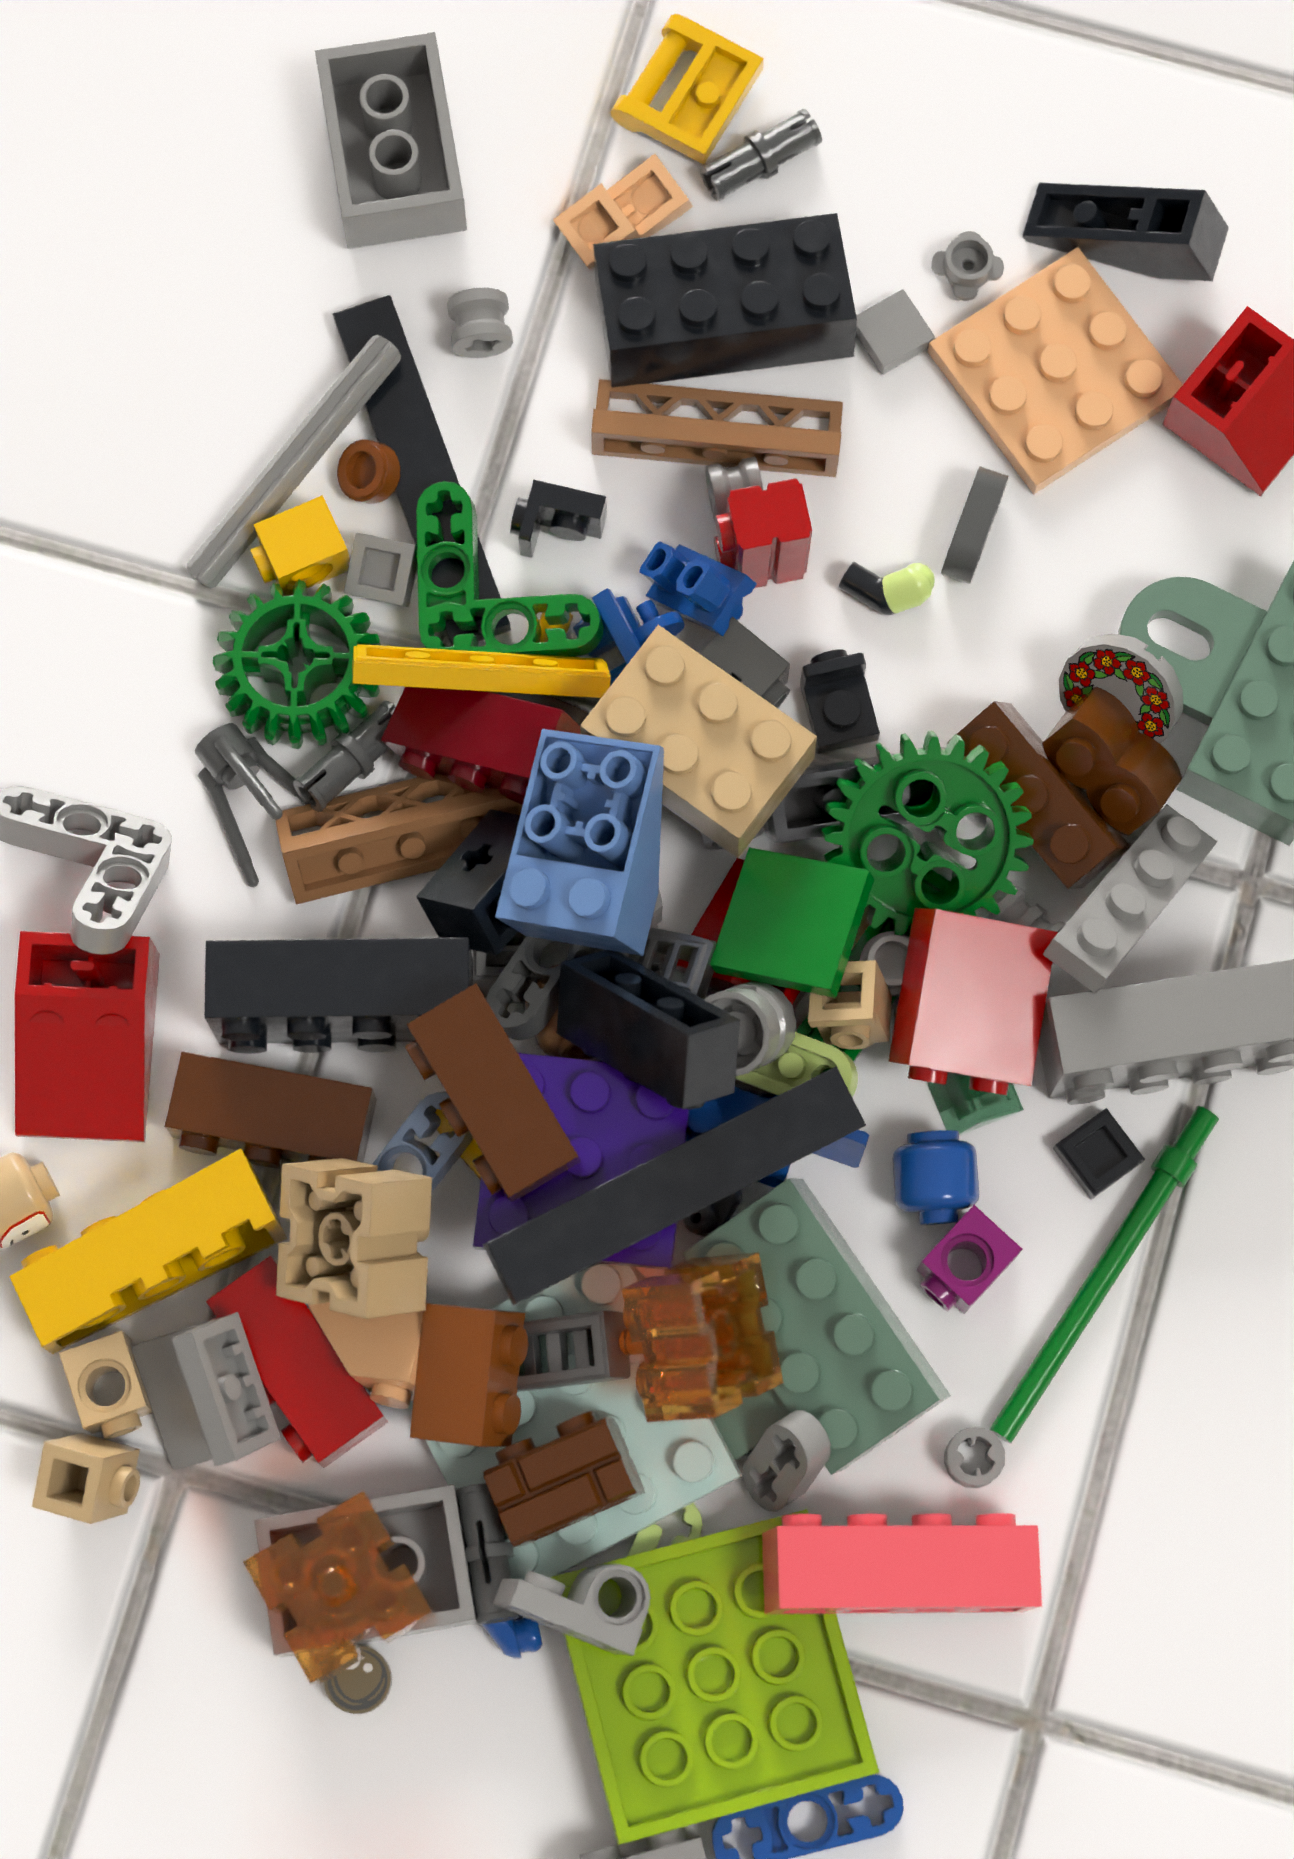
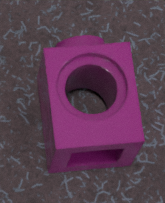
M973 1205L921 1261L916 1271L925 1279L920 1283V1287L944 1310L949 1311L955 1306L965 1314L1009 1267L1023 1249L978 1207ZM957 1249L972 1251L980 1259L982 1265L981 1276L969 1281L957 1278L948 1267V1254Z

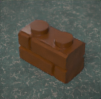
M588 1411L555 1426L560 1438L537 1448L532 1438H527L495 1453L499 1465L483 1471V1477L494 1504L499 1510L500 1519L513 1547L530 1544L645 1493L640 1476L614 1418L605 1417L597 1421L593 1411Z

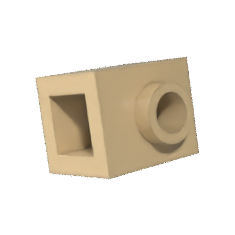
M84 1433L44 1442L32 1508L89 1524L127 1514L128 1508L134 1502L140 1486V1473L136 1469L140 1449Z

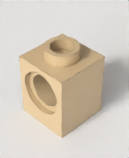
M123 1331L59 1353L83 1429L92 1434L102 1431L104 1439L120 1437L142 1427L140 1417L153 1413L132 1353V1340ZM109 1372L121 1373L125 1380V1391L121 1399L110 1406L98 1405L93 1394L97 1380Z

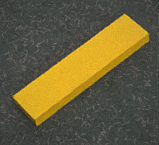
M357 644V646L353 647V684L602 698L609 689L611 680L607 662L599 658Z

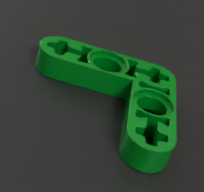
M442 481L435 483L423 491L418 499L416 518L419 634L425 648L578 657L590 653L598 646L604 631L602 618L593 602L583 595L558 594L479 600L477 513L473 501L465 489L454 482ZM452 500L456 509L462 511V513H456L451 517V535L455 542L444 541L443 527L437 516L432 515V513L442 511L443 501ZM465 540L463 545L457 543ZM432 541L438 542L436 544L431 545ZM446 558H457L462 561L465 566L464 577L457 585L450 588H441L433 584L431 578L432 570L439 561ZM575 611L580 613L584 622L590 623L589 626L579 629L578 638L569 639L565 630L561 628L545 629L548 642L540 643L542 630L537 617L538 613L545 612V619L549 625L568 623L569 613ZM519 614L525 617L529 624L528 633L524 639L513 645H506L497 641L494 632L498 621L506 615ZM483 616L481 629L486 642L485 646H478L479 641L474 633L456 635L453 640V646L445 647L441 639L434 636L435 632L444 631L446 621L451 619L455 621L460 630H478L475 618Z

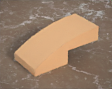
M653 154L607 190L602 183L554 218L553 221L590 270L595 268L593 244L651 237L693 208V205L657 155Z

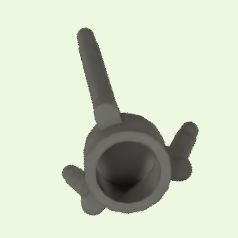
M228 723L209 732L197 744L195 755L204 766L197 776L210 793L246 883L250 887H256L259 884L258 876L222 786L225 784L229 790H235L245 785L274 820H279L283 812L256 775L259 772L258 765L305 805L311 804L314 798L312 797L306 803L294 788L293 782L295 778L266 753L255 737L246 739L236 724Z

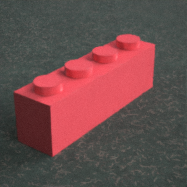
M1010 1513L977 1515L976 1525H952L951 1514H918L911 1516L912 1526H887L886 1514L848 1515L847 1526H822V1515L820 1514L782 1516V1526H776L762 1533L764 1612L766 1615L1023 1613L1042 1607L1038 1525H1016V1515Z

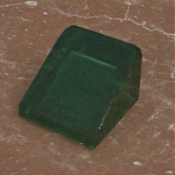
M948 1072L946 1085L928 1082L929 1090L946 1130H957L959 1135L971 1132L1024 1110L1012 1083H1009L1006 1096L968 1089L970 1076Z

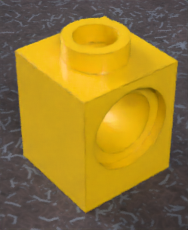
M323 495L253 524L260 544L250 549L256 567L264 584L276 580L277 584L281 586L284 596L294 595L293 587L298 579L304 581L308 589L348 572L350 563L348 549Z

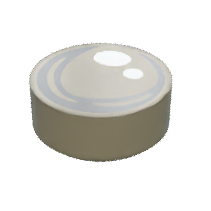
M350 1646L337 1652L329 1661L324 1673V1687L330 1701L340 1710L352 1714H365L380 1707L387 1699L392 1687V1673L386 1659L376 1650L366 1646Z

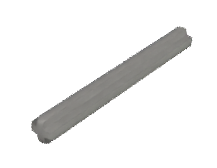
M380 335L371 337L188 561L187 570L201 584L211 589L219 584L257 537L253 524L270 518L277 513L400 362L401 354L390 341Z

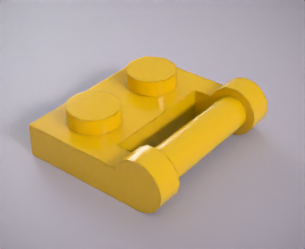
M671 14L661 30V34L664 37L629 94L621 95L618 98L610 114L614 121L623 128L632 132L641 131L704 165L763 71L764 58L685 16ZM692 50L697 53L663 110L660 112L650 107L649 105L683 51Z

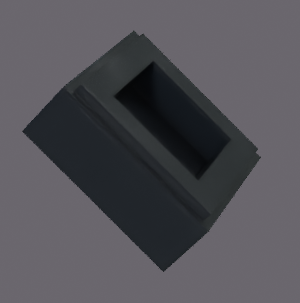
M1107 1108L1053 1147V1150L1091 1200L1146 1160Z

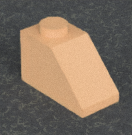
M330 1302L314 1305L308 1304L309 1309L349 1375L371 1392L370 1399L391 1408H409L410 1401L414 1400L423 1311L364 1319L329 1310Z

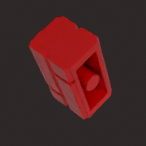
M794 478L768 483L767 490H762L759 485L730 490V495L727 497L726 513L715 515L718 536L714 537V547L717 561L746 574L757 583L755 588L767 586L769 579H772L775 584L803 579L804 573L807 572L813 530L802 483H799Z

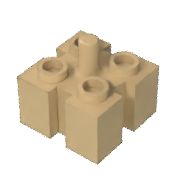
M344 1158L282 1164L280 1217L291 1219L290 1242L278 1243L276 1296L310 1305L330 1302L329 1310L364 1319L425 1311L428 1257L422 1256L417 1252V1242L425 1241L430 1233L432 1177L400 1170L377 1171V1165Z

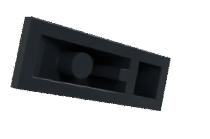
M1039 182L1022 236L1026 242L1069 253L1079 247L1087 259L1155 278L1213 281L1229 226L1206 190Z

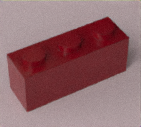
M405 687L381 741L401 757L398 765L412 775L426 780H432L435 773L445 775L456 785L476 793H482L485 786L495 788L503 796L523 805L542 729L581 734L580 725L564 710L487 691Z

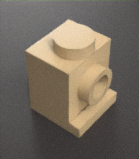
M876 960L848 961L840 986L862 985L861 991L838 992L836 998L810 993L808 1023L810 1027L818 1028L826 1044L835 1045L843 1049H865L874 1043L889 1042L892 995Z

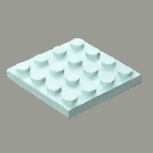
M596 1263L515 1305H512L510 1299L491 1308L525 1313L524 1322L601 1310L622 1312L624 1314L631 1370L630 1377L628 1379L517 1392L521 1403V1418L516 1431L513 1433L512 1444L532 1438L536 1448L560 1438L555 1426L588 1411H593L597 1421L605 1417L614 1418L629 1450V1455L635 1464L645 1493L530 1544L513 1547L514 1557L508 1559L511 1579H521L524 1581L527 1571H532L549 1578L560 1575L743 1476L634 1267ZM573 1332L566 1333L569 1369L576 1368ZM546 1335L539 1336L542 1372L546 1373L549 1372ZM523 1363L519 1369V1376H524ZM410 1401L409 1405L411 1413L413 1410V1401ZM425 1440L447 1484L454 1485L456 1489L486 1483L483 1471L499 1465L495 1453L505 1448L478 1447ZM503 1526L505 1542H510Z

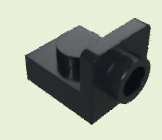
M533 479L529 498L518 497L511 521L510 533L519 535L520 555L533 558L541 525L550 527L551 533L567 540L583 541L586 539V536L601 539L607 519L606 496Z
M836 649L820 653L811 658V664L802 667L800 688L812 733L817 736V753L821 754L877 741L880 732L865 678L866 661L864 654L861 652L847 655L846 650Z

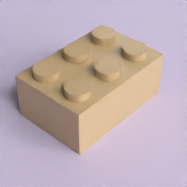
M660 625L654 629L580 725L582 735L662 746L664 748L662 805L737 858L741 856L813 761L817 740L815 734Z

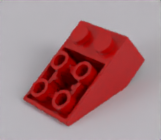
M20 931L15 984L16 1137L145 1142L160 953L150 937L131 936L128 944L122 950L112 954L100 955L80 949L73 943L70 933Z

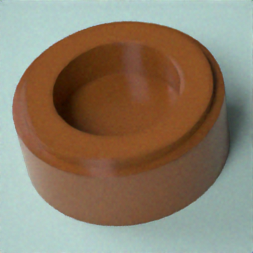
M362 439L350 444L342 453L337 467V479L341 490L350 499L369 504L381 503L393 494L398 485L400 464L396 453L388 445Z

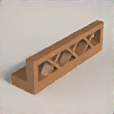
M599 379L596 409L593 410L591 428L592 455L698 465L719 463L723 467H736L742 459L755 457L759 470L836 477L840 455L843 402L647 383L612 388L611 380ZM610 399L636 401L647 414L609 410ZM653 403H664V404L657 409V408L654 406ZM681 405L696 406L707 419L668 415ZM713 408L725 410L718 415ZM741 411L758 412L768 425L729 421ZM775 414H782L786 416L779 420L775 416ZM802 417L829 419L828 431L790 426Z
M435 773L432 780L416 777L335 797L326 805L322 812L315 811L311 808L310 804L283 810L282 817L275 821L282 856L297 905L438 870L490 809L521 815L523 805L503 796L498 789L485 787L482 793L472 792L456 785L449 780L448 776ZM438 795L445 796L442 800L430 803L422 802L426 798ZM377 810L384 811L377 816L365 819L360 818L365 813ZM317 825L322 826L317 831L292 836V831Z

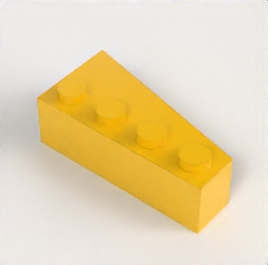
M240 1148L170 1188L147 1197L139 1205L121 1215L107 1217L91 1224L81 1231V1237L58 1249L57 1245H52L28 1255L21 1261L23 1269L9 1277L41 1346L51 1354H54L288 1238L253 1166Z

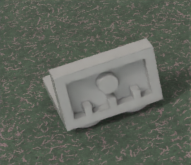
M238 1312L143 1341L132 1347L137 1368L173 1469L178 1470L213 1460L216 1467L236 1461L281 1439Z

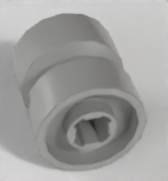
M750 981L714 993L704 999L740 1019L736 1076L750 1073L761 1066L776 1061L788 1051L795 1038L796 1017L793 1006L782 991L770 984Z

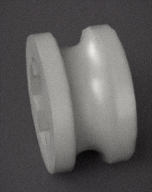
M969 1427L960 1430L948 1442L944 1451V1465L948 1475L955 1483L966 1488H980L989 1485L1000 1475L1005 1465V1450L1001 1440L994 1432L983 1427ZM976 1440H979L989 1448L984 1458L991 1464V1467L983 1475L980 1468H977L973 1471L972 1476L960 1468L964 1461V1456L957 1449L964 1441H968L969 1447H972L976 1444Z

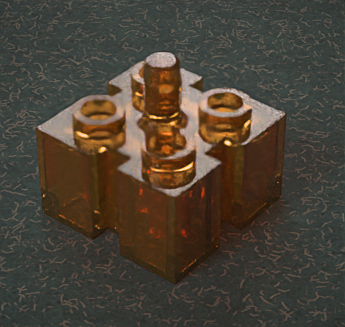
M759 1252L691 1258L664 1270L665 1275L650 1276L621 1289L624 1300L623 1319L627 1329L620 1333L619 1347L625 1355L644 1354L645 1361L639 1364L636 1371V1387L643 1400L647 1422L716 1418L743 1404L742 1397H757L783 1383L774 1331L764 1330L760 1309L769 1305Z
M364 1491L316 1518L315 1520L321 1528L323 1535L303 1546L299 1538L289 1534L243 1561L269 1610L278 1614L289 1608L298 1626L283 1635L307 1679L313 1685H320L365 1658L357 1642L378 1630L383 1641L390 1643L436 1616L410 1568L404 1563L391 1571L382 1552L396 1543L370 1497Z

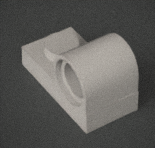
M599 1564L587 1567L574 1580L567 1598L562 1597L565 1589L563 1583L532 1571H527L524 1581L521 1579H502L493 1605L610 1653L633 1656L642 1633L643 1622L648 1612L650 1592L648 1584L641 1573L632 1567L618 1564ZM609 1578L617 1583L622 1596L618 1609L610 1616L602 1611L598 1602L599 1589Z

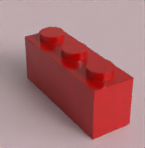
M270 1255L205 1302L216 1316L211 1320L239 1313L269 1404L271 1406L276 1402L290 1422V1424L280 1430L302 1463L314 1456L317 1462L325 1468L387 1424L388 1421L375 1402L370 1399V1395L363 1385L349 1375L319 1323L305 1303L276 1296L277 1263Z

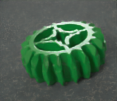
M300 579L295 582L293 587L294 595L284 596L281 586L273 582L270 586L272 600L263 603L256 594L250 593L247 601L252 613L249 616L241 611L231 610L229 619L232 626L238 632L220 631L217 641L219 646L227 652L219 653L213 657L214 669L224 674L215 681L219 695L231 696L225 704L228 714L231 717L244 715L242 725L249 734L257 732L265 725L264 737L266 742L272 746L280 740L283 732H288L291 747L297 750L302 747L303 733L312 732L317 745L324 746L327 743L325 728L333 725L339 734H347L350 731L345 717L347 713L356 718L365 719L368 710L360 697H377L380 689L379 685L353 684V647L357 646V644L381 646L378 634L366 633L371 626L367 613L359 612L351 615L354 608L352 598L346 594L331 604V588L325 583L316 590L313 597L308 596L306 583ZM310 624L323 627L334 633L345 644L349 653L334 652L333 646H322L313 642L309 631ZM287 626L285 635L280 641L271 645H259L269 634ZM301 642L309 665L303 663L305 670L298 672V685L296 687L288 664L294 666L292 659L299 657V644ZM248 676H263L264 682L283 686L287 696V706L271 702L261 696L249 683ZM338 677H343L332 693L322 700L310 704L311 695L316 688L323 684L337 683Z

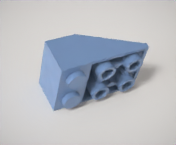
M542 729L495 915L497 919L528 937L643 956L659 890L664 748L662 746Z

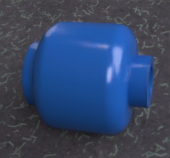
M939 1130L907 1134V1144L898 1147L893 1153L892 1162L896 1204L905 1212L919 1213L920 1225L957 1223L959 1221L958 1210L970 1208L979 1200L976 1149L971 1143L959 1140V1131Z

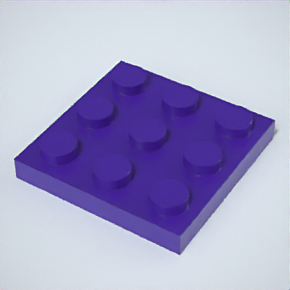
M518 1053L577 1152L581 1162L514 1202L508 1198L504 1189L492 1195L481 1178L473 1239L474 1249L485 1250L483 1244L687 1141L690 1109H680L671 1106L665 1098L640 1083L626 1079L623 1073L605 1062ZM677 1222L598 1263L672 1271Z

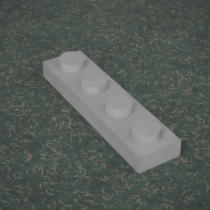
M1166 804L1053 938L1042 955L1096 994L1205 860L1218 841L1201 830L1193 821L1185 818Z

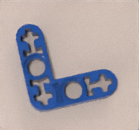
M875 1774L721 1816L716 1820L712 1830V1846L715 1859H740L736 1848L730 1847L725 1849L723 1845V1836L732 1832V1820L736 1818H744L747 1827H759L761 1831V1840L755 1841L751 1846L753 1859H791L879 1837L892 1831L900 1822L904 1811L903 1797L899 1788L890 1779ZM868 1785L874 1786L877 1795H889L891 1807L882 1811V1823L871 1825V1821L866 1815L846 1818V1822L852 1831L851 1833L838 1836V1814L828 1797L830 1793L842 1791L843 1806L863 1800V1788ZM803 1801L817 1803L824 1810L827 1819L824 1833L812 1842H803L796 1839L788 1827L790 1811L796 1804Z

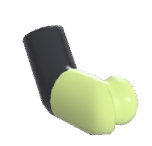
M854 561L842 577L838 588L881 614L893 615L920 606L931 596L935 577L932 570L921 563L910 564L907 568L880 577Z

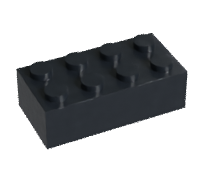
M837 213L593 244L595 284L612 388L854 357L857 316Z
M469 937L206 941L204 1018L219 1044H228V1050L235 1053L254 1054L266 1052L267 1043H293L294 1051L321 1053L330 1051L332 1043L357 1042V1049L361 1051H392L396 1049V1042H412L415 1040L407 1026L409 1022L473 985V957Z

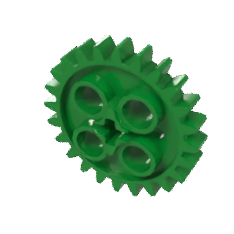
M928 731L924 739L923 748L916 749L908 735L904 733L900 737V753L892 755L883 744L878 743L876 744L878 764L872 767L865 761L856 758L853 762L861 775V779L854 783L839 778L836 782L840 790L847 797L845 803L829 802L826 804L825 808L828 813L839 820L840 824L821 830L825 841L839 845L838 848L823 855L824 861L870 871L875 880L866 907L871 905L867 920L874 929L880 926L889 916L891 917V931L894 932V935L903 936L909 924H912L915 908L939 909L977 916L975 911L982 906L989 912L998 915L1001 911L993 895L998 890L1012 895H1016L1018 892L1007 875L1009 870L1028 871L1029 865L1021 856L1015 853V849L1033 845L1034 839L1028 832L1016 829V826L1030 820L1032 815L1026 806H1010L1024 792L1017 782L999 786L1009 770L1001 761L984 769L989 753L983 746L978 745L965 757V743L959 735L955 734L944 750L941 749L938 737L934 731ZM922 779L933 782V793L925 804L918 807H910L902 803L903 792L911 782ZM885 805L889 806L925 832H931L935 828L946 845L962 854L973 857L976 860L975 865L971 868L965 867L931 842L925 841L919 845L908 828L879 815V808ZM978 812L987 816V824L979 836L973 839L957 837V826L964 816ZM882 834H891L898 837L897 850L890 858L876 861L867 857L868 846L875 837ZM936 867H945L952 870L951 881L944 890L937 893H929L921 889L923 877L929 870Z

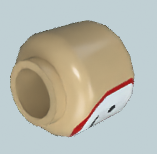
M13 1152L0 1157V1248L10 1247L47 1228L52 1223L53 1211L49 1201L59 1197L60 1194L43 1161L31 1167L26 1158L19 1153Z

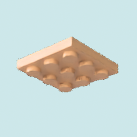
M1079 247L929 342L927 350L930 357L1033 495L1169 407L1173 396L1183 385Z

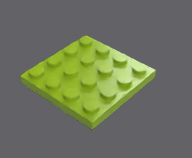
M804 1509V1510L797 1511V1512H793V1513H789V1514H786V1515H790V1514H809V1513H808V1509ZM782 1516L601 1563L632 1567L641 1573L648 1584L650 1592L649 1608L633 1656L613 1654L563 1633L617 1845L879 1773L837 1615H765L762 1533L776 1526H782ZM586 1568L550 1577L565 1585L562 1597L567 1598L574 1580ZM611 1578L602 1584L598 1593L599 1606L608 1616L618 1609L622 1597L619 1586Z

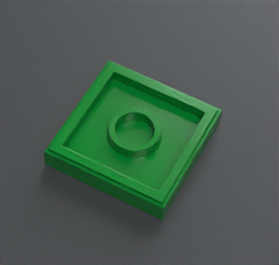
M749 847L709 965L718 974L836 998L875 879L869 870Z

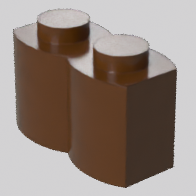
M1099 687L1092 689L1069 708L1042 742L1047 758L1057 770L1074 785L1086 789L1088 799L1100 817L1110 826L1127 835L1132 834L1160 812L1182 779L1181 771L1172 755L1159 742L1140 733L1134 717L1126 706L1114 695Z

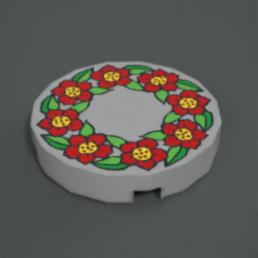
M1113 633L1092 637L1083 643L1066 660L1059 677V696L1065 712L1092 689L1099 687L1114 695L1126 706L1134 717L1140 733L1153 738L1159 743H1162L1171 734L1183 712V689L1174 668L1163 656L1157 660L1153 654L1145 650L1149 645L1135 637Z

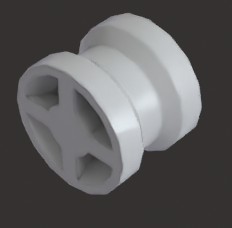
M488 287L472 288L458 292L448 299V315L456 325V330L451 336L452 350L455 354L462 357L483 358L503 353L512 347V330L504 321V316L509 310L508 296L505 292Z
M755 457L742 459L736 467L724 468L719 463L705 466L707 490L714 522L715 515L726 513L727 497L730 495V490L759 485L763 490L761 474Z

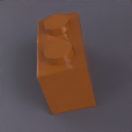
M426 1303V1310L423 1311L410 1438L478 1447H507L512 1445V1436L521 1418V1403L517 1396V1379L520 1366L524 1362L528 1350V1336L525 1328H523L525 1313Z

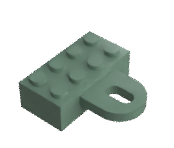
M1294 561L1267 611L1197 578L1170 577L1152 583L1141 590L1130 602L1120 623L1118 635L1135 637L1149 645L1145 650L1153 654L1157 660L1163 656L1174 668L1183 689L1182 713L1209 725L1176 790L1290 846L1294 840ZM1158 618L1172 620L1203 636L1209 644L1210 654L1201 660L1187 659L1155 643L1148 634L1147 626L1151 621Z
M788 1178L682 1253L719 1310L673 1343L695 1385L713 1373L723 1374L732 1381L735 1387L734 1402L727 1410L715 1417L714 1421L734 1460L751 1452L766 1429L795 1410H804L812 1414L827 1433L831 1454L825 1467L833 1475L852 1465L951 1396L804 1179Z

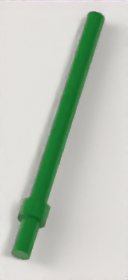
M1197 1106L1172 1146L1165 1144L1152 1163L1151 1169L1154 1171V1174L989 1430L1002 1440L1010 1444L1013 1442L1176 1186L1183 1188L1198 1166L1194 1158L1219 1121V1118L1208 1109Z

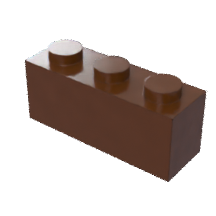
M992 702L956 734L964 740L965 757L974 748L981 745L989 753L984 769L999 761L1008 768L1009 772L999 786L1017 782L1024 793L1010 806H1026L1032 815L1030 820L1016 827L1031 835L1034 839V843L1031 846L1067 889L1084 888L1131 847L1122 835L1105 822L1095 811L1088 799L1087 793L1082 788L1068 781L1049 761L1042 746L1043 741L1011 703Z
M476 983L407 1024L415 1040L407 1044L405 1048L424 1080L436 1074L449 1097L438 1104L458 1138L469 1131L483 1154L472 1160L492 1195L504 1189L508 1198L514 1202L581 1162L577 1152Z
M182 1051L164 1127L172 1138L180 1139L178 1147L182 1150L201 1155L216 1156L218 1147L233 1150L241 1148L251 1164L263 1167L280 1168L281 1159L307 1162L344 1158L364 1163L377 1098L371 1087Z

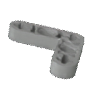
M15 786L0 791V841L94 867L73 905L70 932L73 943L80 949L93 954H112L122 950L128 944L168 869L172 835L169 829L151 819L31 787ZM83 829L96 834L83 836L72 834L68 830ZM126 882L135 885L136 888H114L107 883ZM103 911L112 915L111 918H106L103 923H100L103 918Z

